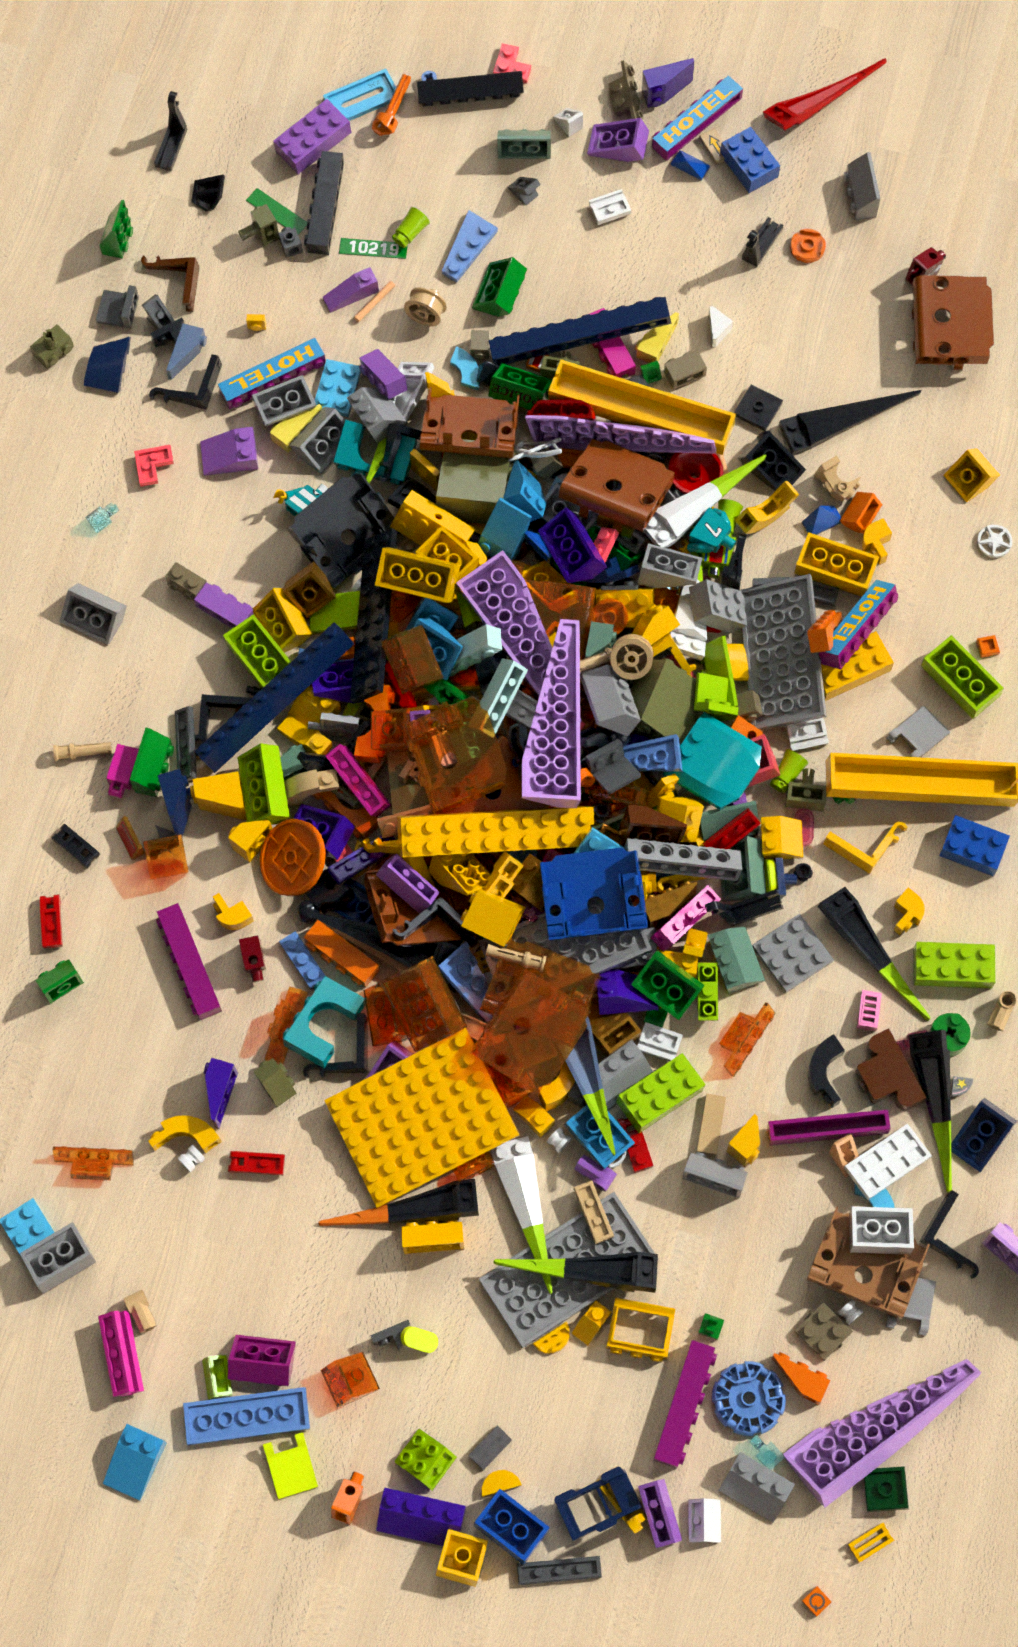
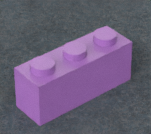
M379 349L359 357L361 373L364 376L366 375L372 385L375 384L379 392L388 399L407 391L405 376Z
M206 582L194 599L197 608L232 629L254 614L253 608L250 605L240 603L234 595L230 593L225 594L215 584L211 585Z
M397 853L388 859L376 874L377 877L418 913L429 907L440 893Z
M665 1479L638 1486L655 1547L659 1548L682 1541Z

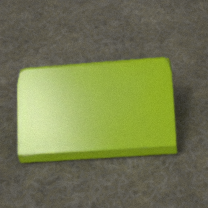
M227 1355L204 1358L202 1363L208 1400L232 1396L231 1381L228 1379Z

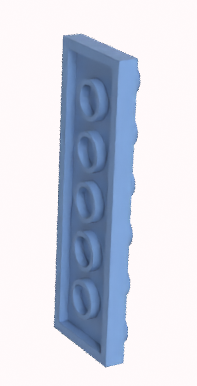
M306 1387L183 1403L187 1445L310 1429Z

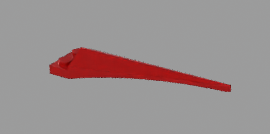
M884 58L845 79L816 91L775 103L763 111L764 118L784 131L793 125H799L887 63V60Z

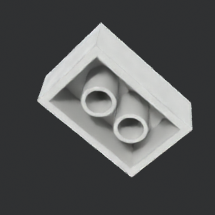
M852 1206L849 1212L850 1253L910 1255L914 1249L913 1208Z

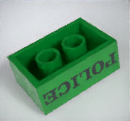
M502 363L492 376L488 396L496 400H506L513 405V402L517 403V396L519 395V407L531 410L537 401L549 400L548 391L553 379Z

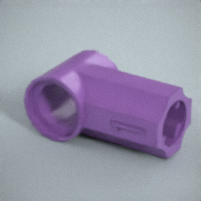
M584 1154L574 1170L592 1180L597 1188L605 1192L617 1176L613 1170L608 1167L604 1169Z

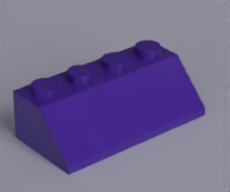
M567 507L538 530L568 583L593 579L607 568L579 517Z
M384 1487L376 1531L444 1546L448 1529L461 1533L466 1506Z

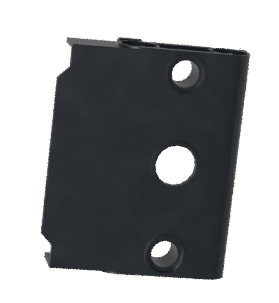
M360 472L353 473L349 478H340L295 516L294 523L287 528L311 563L314 561L323 571L332 588L337 587L352 573L357 575L364 569L361 565H363L365 540L391 529L392 527L390 526L395 518L384 504L385 499L380 492L376 493ZM380 510L381 516L377 519L376 512ZM345 529H352L355 533V540L350 545L344 544L341 540V534ZM325 556L326 561L324 565H321L320 560Z

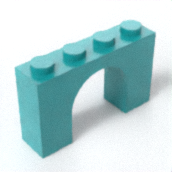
M345 420L334 463L338 465V469L344 471L353 469L355 472H360L365 476L369 472L371 465L364 462L360 454V446L366 428L363 424ZM401 435L403 437L393 464L390 483L400 485L408 478L411 468L410 452L416 449L418 443L415 438ZM380 466L373 478L376 479L377 476L383 477L385 467Z
M326 976L322 981L319 980L314 988L315 992L311 997H307L301 1013L297 1012L293 1019V1025L291 1028L288 1027L282 1036L285 1047L322 1068L326 1067L334 1055V1045L312 1033L309 1028L312 1017L322 1010L330 1009L338 1011L356 1021L357 1013H361L366 1006L364 997Z

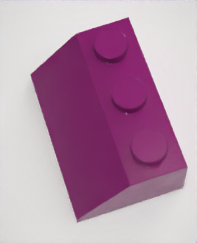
M235 1335L228 1359V1379L258 1384L289 1386L296 1341Z

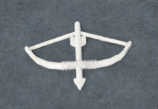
M558 437L551 441L540 442L521 441L515 446V453L518 455H515L509 461L518 460L523 457L542 458L561 454L562 450L556 445V443L561 441V438ZM524 445H539L530 450L520 449ZM552 445L555 448V450L537 452Z

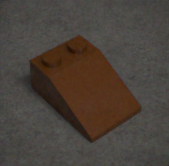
M628 805L618 829L620 845L624 847L627 838L680 844L687 829V824L647 806Z

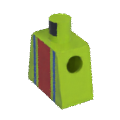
M735 545L731 550L721 546L716 553H701L702 568L709 569V578H719V573L723 571L724 566H729Z

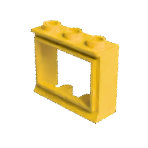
M615 1297L606 1349H610V1353L620 1355L622 1352H627L634 1358H642V1355L648 1356L650 1360L655 1362H662L663 1359L667 1360L675 1309ZM618 1309L668 1317L664 1349L613 1340Z

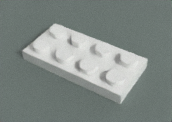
M906 1124L845 1165L844 1169L866 1199L869 1200L930 1159L932 1155L911 1127Z

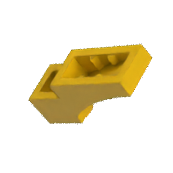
M288 715L277 727V731L295 745L299 746L302 744L306 752L326 755L333 748L332 741L319 731L316 732L308 729L307 726L291 715Z
M504 851L493 866V872L483 890L505 898L514 885L512 881L524 865Z

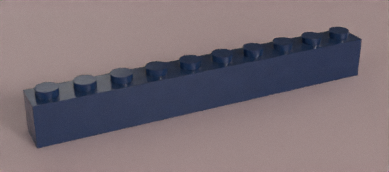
M655 297L649 301H638L633 305H623L613 310H602L593 315L586 314L577 319H566L556 324L549 323L544 327H533L528 331L513 332L511 335L504 337L497 336L489 340L494 364L501 366L502 363L510 364L669 325L672 322L666 297Z
M334 622L278 675L271 679L265 687L257 692L252 699L243 705L239 711L229 718L226 723L216 730L213 735L195 750V753L214 773L217 772L354 645L352 640Z

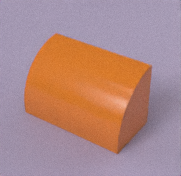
M857 492L840 522L847 528L864 534L866 528L872 523L883 504L874 493Z

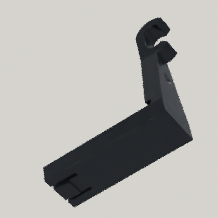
M170 91L167 101L169 108L168 128L154 162L155 167L159 168L160 165L161 169L167 170L168 168L169 171H172L188 130L178 108L179 101H175L177 92Z
M768 217L758 232L751 230L747 237L750 240L746 244L747 247L742 255V260L758 267L783 230L784 225L781 223L779 225L774 221L771 223V218Z
M211 355L197 395L193 392L155 387L149 393L151 401L154 400L156 394L165 395L163 397L165 403L172 400L207 410L222 367L219 356Z
M389 423L384 462H379L380 466L385 467L383 477L377 476L376 480L386 482L390 479L393 464L403 437L401 435L420 440L422 431L401 424Z
M739 534L734 555L729 566H724L721 584L736 590H740L743 572L742 555L747 537L744 534Z
M202 694L199 735H195V740H201L202 743L207 740L210 717L209 707L236 709L238 706L245 705L252 698Z
M364 721L345 744L353 755L357 737L365 735L366 731L374 726L372 721ZM300 751L297 759L305 766L306 770H317L319 772L335 769L326 758V755Z
M777 889L732 905L722 904L719 901L705 904L707 912H711L712 915L719 914L730 926H735L784 909L781 904L779 890Z
M442 897L435 900L411 922L405 920L404 927L407 930L403 933H399L397 929L392 930V935L395 939L404 940L436 918L437 915L460 938L467 941L471 948L477 944L479 939L478 934L461 926L463 923L460 920L462 916Z
M357 1013L356 1064H354V1061L328 1063L325 1068L317 1064H308L303 1069V1075L306 1079L309 1077L308 1072L314 1069L320 1070L322 1078H324L325 1073H368V1017L365 1013Z
M951 1190L947 1192L920 1242L926 1246L930 1244L929 1247L957 1263L956 1270L961 1269L963 1264L971 1267L973 1274L970 1276L973 1279L979 1273L978 1266L938 1238L934 1240L937 1231L959 1195Z

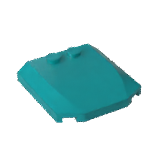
M704 712L680 745L683 772H663V776L667 777L675 773L679 778L676 784L717 809L722 810L725 806L740 799L758 772L762 746Z

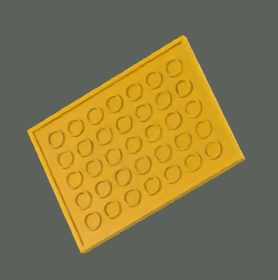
M467 1028L324 1100L377 1208L520 1135Z

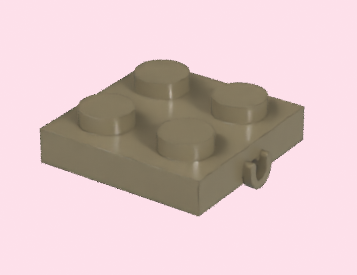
M824 1302L813 1313L810 1312L805 1318L806 1320L795 1331L824 1361L835 1350H838L843 1345L842 1342L853 1332Z

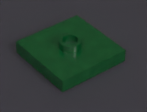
M905 1466L876 1468L864 1477L867 1512L909 1510Z

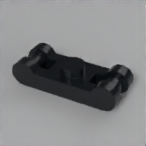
M63 824L60 827L61 830L54 834L51 839L88 869L93 859H97L101 854L70 827ZM66 835L70 836L66 841L63 840ZM85 850L89 852L86 857L81 855Z

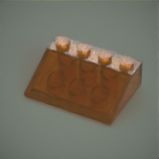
M433 956L380 981L414 1052L447 1039L467 1028L465 1020Z

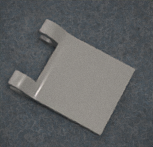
M923 706L900 726L893 729L886 739L892 744L901 737L914 750L910 757L921 758L950 734V731Z
M918 1278L903 1318L920 1322L918 1334L926 1336L929 1330L936 1281ZM898 1286V1290L900 1292H907V1288L905 1286ZM888 1314L886 1327L894 1329L897 1318Z

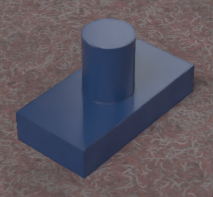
M775 858L777 890H779V896L782 899L786 896V885H796L797 875L784 874L783 858Z

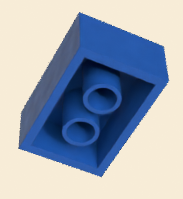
M752 127L721 143L720 153L725 158L724 161L748 193L778 178L781 165Z
M955 815L939 856L994 877L1010 835Z
M501 1489L497 1491L474 1522L476 1529L523 1565L549 1532L550 1528Z

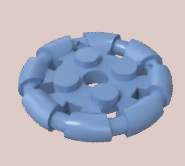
M744 1361L743 1364L738 1365L735 1363L721 1372V1377L713 1386L712 1402H714L716 1409L714 1412L722 1425L728 1426L734 1430V1433L742 1436H753V1434L760 1432L763 1434L771 1430L778 1423L779 1416L783 1415L786 1405V1395L783 1394L782 1390L784 1386L777 1374L772 1369L770 1371L765 1368L764 1364L754 1361ZM746 1371L748 1377L740 1379L739 1373ZM759 1374L766 1378L763 1383L756 1379ZM727 1381L733 1383L730 1390L724 1387ZM774 1389L775 1396L770 1397L768 1390ZM749 1392L754 1395L755 1401L752 1404L744 1402L743 1395ZM728 1399L729 1406L723 1407L722 1400ZM767 1407L773 1409L770 1416L765 1413ZM734 1414L741 1418L739 1423L732 1420ZM758 1418V1424L752 1426L750 1419Z

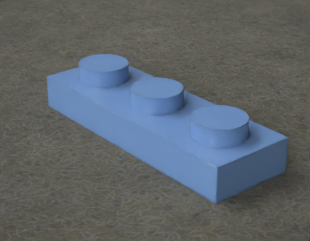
M295 931L280 940L279 943L310 990H312L319 980H323L325 974Z

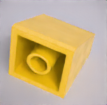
M239 772L192 779L193 786H190L191 796L193 797L194 804L197 803L200 810L247 820Z
M479 889L477 893L473 892L469 899L471 906L469 910L465 909L460 919L463 921L461 926L504 947L510 942L526 907L482 889Z

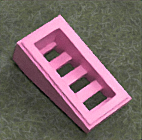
M862 990L856 1028L870 1031L877 1030L882 993ZM865 996L875 997L877 999L876 1001L866 1000ZM864 1004H871L876 1006L875 1008H871L864 1006ZM864 1011H870V1012H875V1013H874V1015H871V1014H865V1013H863V1012H864ZM863 1017H864V1018L874 1019V1020H873V1022L864 1021V1020H863Z

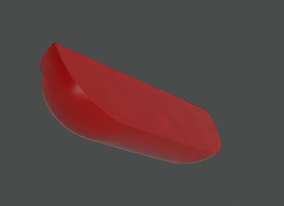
M539 400L527 412V415L566 416L596 420L593 408L582 400Z

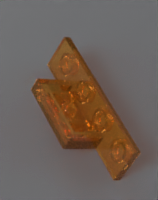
M289 986L285 1000L281 999L280 1005H276L273 1014L275 1016L274 1022L269 1024L267 1030L270 1044L264 1060L269 1061L273 1058L277 1064L282 1063L284 1065L289 1048L284 1046L282 1036L284 1031L293 1025V1019L297 1012L301 1013L303 1010V1005L308 995L307 991Z
M766 1002L755 1018L739 1012L719 1043L722 1048L733 1052L724 1065V1068L733 1077L741 1069L747 1056L752 1052L753 1047L762 1037L764 1030L776 1014Z
M53 1146L52 1149L54 1162L72 1163L71 1179L111 1181L114 1165L134 1166L132 1150Z

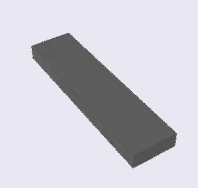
M187 706L175 711L177 769H180L182 776L186 775L187 780L191 781L197 778L193 707Z
M600 1556L526 1562L524 1565L517 1563L518 1585L602 1578Z

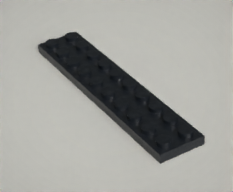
M393 528L365 540L364 569H362L350 693V701L353 703H358L383 693L392 589L376 586L375 581L382 548L390 547L396 549L397 531Z

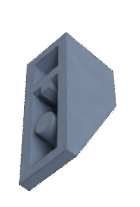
M182 324L166 369L168 379H173L201 352L202 346L205 347L207 336H205L203 328Z

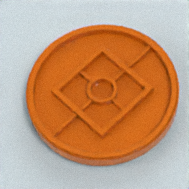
M299 819L285 820L277 824L269 832L260 853V869L264 881L271 890L284 896H299L309 891L317 883L324 869L326 858L325 845L320 832L309 822Z

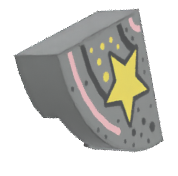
M953 1076L951 1097H958L966 1093L970 1089L973 1079Z

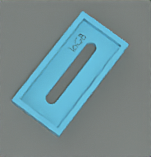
M385 68L324 94L323 99H328L351 121L388 105L396 86ZM377 88L383 89V92L346 108L341 106L351 99H356Z

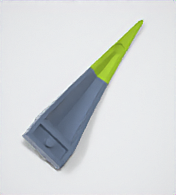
M584 1004L547 1016L553 1038L606 1143L615 1156L592 1028Z

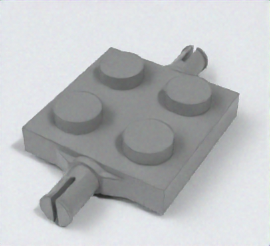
M321 713L320 723L308 722V729L319 730L330 741L347 743L360 726L359 718L351 715H336L334 713Z

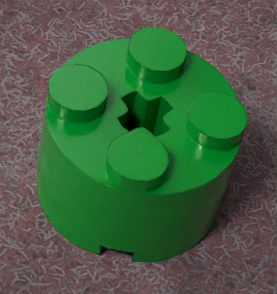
M958 1013L940 1015L934 1020L929 1032L946 1030V1033L948 1032L953 1035L952 1038L950 1035L946 1036L947 1050H950V1057L956 1056L964 1050L971 1035L969 1024Z

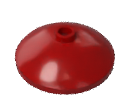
M675 453L668 466V470L675 472L673 486L684 494L723 476V465L716 454Z

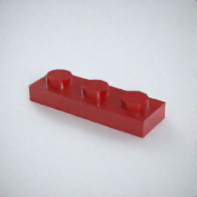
M747 808L706 840L703 845L704 847L730 849L758 827L761 822Z

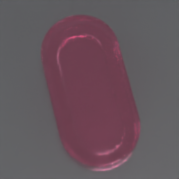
M802 808L796 812L794 819L802 821L803 847H806L812 843L814 838V815L809 809Z

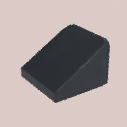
M488 361L483 362L479 365L476 381L490 387L492 376L499 366Z

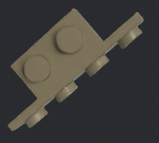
M623 60L621 61L623 77L609 83L614 114L620 116L630 111L632 119L641 118L643 120L644 116L639 106L641 101L636 91L638 86L633 76L635 71L631 65H628Z

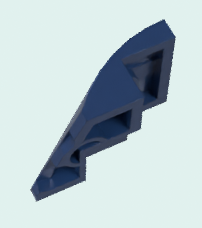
M125 337L93 347L87 364L83 386L120 392L122 374L125 373L126 357L129 354L131 337Z
M614 557L606 560L607 568L595 578L581 582L608 583L628 578L640 572L638 565L621 571L618 561Z

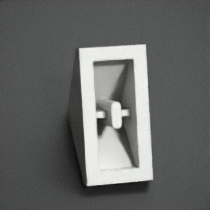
M566 108L553 116L556 123L568 137L583 129L582 111Z
M710 306L708 316L712 347H716L732 330L733 321L715 307Z

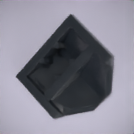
M218 175L195 180L191 202L204 211L214 210L222 198L225 176Z

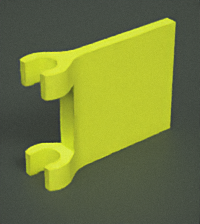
M303 1432L295 1434L298 1447L276 1454L274 1453L272 1442L263 1444L278 1499L318 1487Z

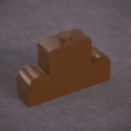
M888 1028L872 1036L867 1045V1052L873 1058L859 1064L855 1070L861 1091L863 1093L866 1092L872 1104L896 1095L895 1104L901 1110H909L924 1103L926 1096L890 1029Z

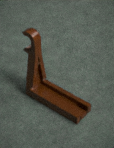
M143 255L141 262L145 269L186 272L182 304L186 305V312H193L200 267L196 257L161 260L158 255L156 262L146 263L147 259Z

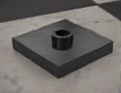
M751 384L734 413L737 418L766 431L781 407L783 400Z

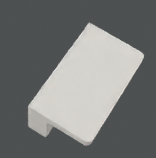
M706 1498L688 1499L689 1542L720 1543V1500Z

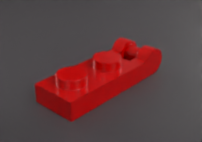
M388 662L385 665L387 670L386 676L394 684L393 690L396 695L401 698L399 704L407 710L408 708L418 707L399 667Z
M60 894L53 895V897L40 896L42 947L44 949L63 947ZM47 905H53L54 908L47 909Z
M617 1119L620 1126L635 1142V1144L627 1149L634 1173L652 1168L654 1165L643 1132L639 1134L636 1129L628 1132L626 1127L632 1125L629 1119Z
M230 1151L229 1158H231V1164L228 1165V1172L284 1175L285 1154ZM239 1159H244V1165H238Z

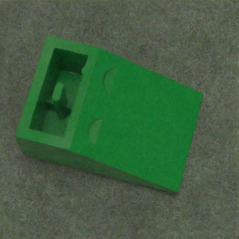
M121 200L108 216L99 246L102 255L123 259L124 252L128 251V240L133 235V227L131 226V218L128 215L125 201Z

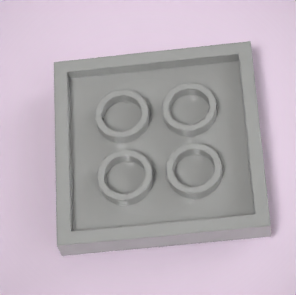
M801 914L793 917L752 945L754 951L785 993L834 962L830 953Z

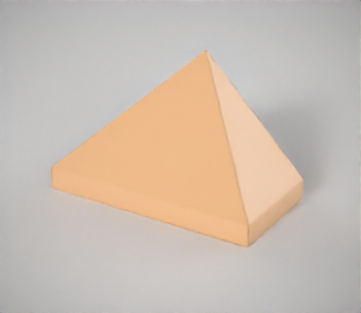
M849 1134L834 1142L829 1151V1154L843 1175L848 1177L849 1174L844 1169L845 1165L859 1157L853 1136Z

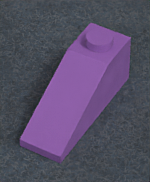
M371 267L353 274L323 296V300L330 313L379 292L378 281Z

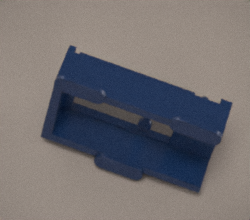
M615 1467L603 1473L601 1480L576 1492L570 1489L554 1499L573 1541L595 1530L602 1532L616 1525L618 1519L643 1508L625 1469L621 1467ZM607 1483L610 1484L622 1512L614 1516L611 1515L612 1511L608 1508L599 1488ZM596 1489L605 1507V1513L609 1518L580 1531L568 1502Z

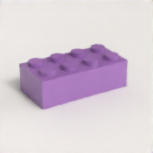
M326 99L273 140L275 151L297 174H300L321 157L322 151H329L352 133L350 121Z

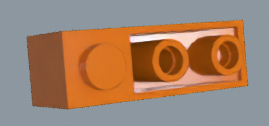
M774 1353L772 1360L801 1397L819 1405L831 1381L827 1379V1375L818 1370L816 1372L809 1370V1366L798 1361L796 1364L790 1361V1357L784 1353Z

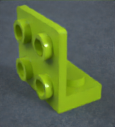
M697 673L694 711L720 716L738 715L739 707L731 706V703L727 702L729 679L706 673Z
M418 1429L396 1458L395 1463L433 1491L457 1457L444 1445L421 1429Z

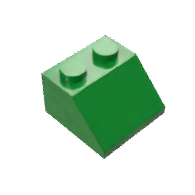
M69 959L60 961L55 965L54 969L41 973L38 979L35 980L50 1004L84 983Z

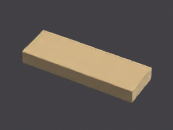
M706 1094L697 1152L717 1155L726 1102L725 1096Z
M591 1180L573 1187L595 1245L614 1238L593 1181Z

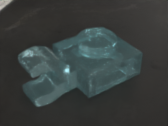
M111 502L104 510L99 506L85 518L94 531L99 533L112 523L109 517L117 513L119 509L116 504L113 505Z
M755 1435L749 1441L759 1451L755 1457L770 1470L785 1458L771 1441L766 1445L758 1435Z

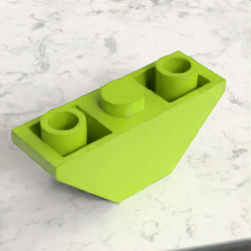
M698 963L697 980L705 985L697 996L698 1021H718V963Z

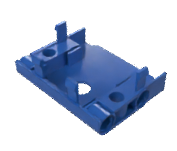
M620 847L558 855L552 861L540 862L543 882L541 888L549 940L648 928L637 850L626 851ZM631 895H636L639 898L637 906H632L629 903ZM600 897L604 901V909L601 913L593 914L588 910L587 903L590 898ZM553 905H558L561 908V913L558 916L553 915L551 912Z

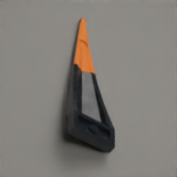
M475 1179L453 1181L438 1188L382 1205L378 1208L375 1207L325 1219L318 1223L319 1226L427 1222L459 1220L461 1217L479 1216Z

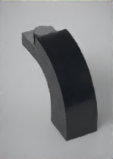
M834 1034L825 1039L816 1048L808 1069V1079L813 1094L817 1095L822 1092V1099L827 1105L830 1104L832 1108L837 1106L841 1099L828 1081L826 1071L828 1065L842 1056L845 1051Z

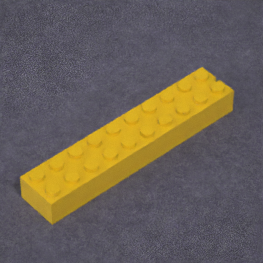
M560 360L548 391L549 400H582L593 408L595 416L621 424L660 428L714 440L716 453L723 455L735 424V413L565 360Z
M830 753L825 761L826 797L1015 807L1018 803V763Z
M556 807L397 816L399 856L418 857L578 847L590 831V825H594V807Z

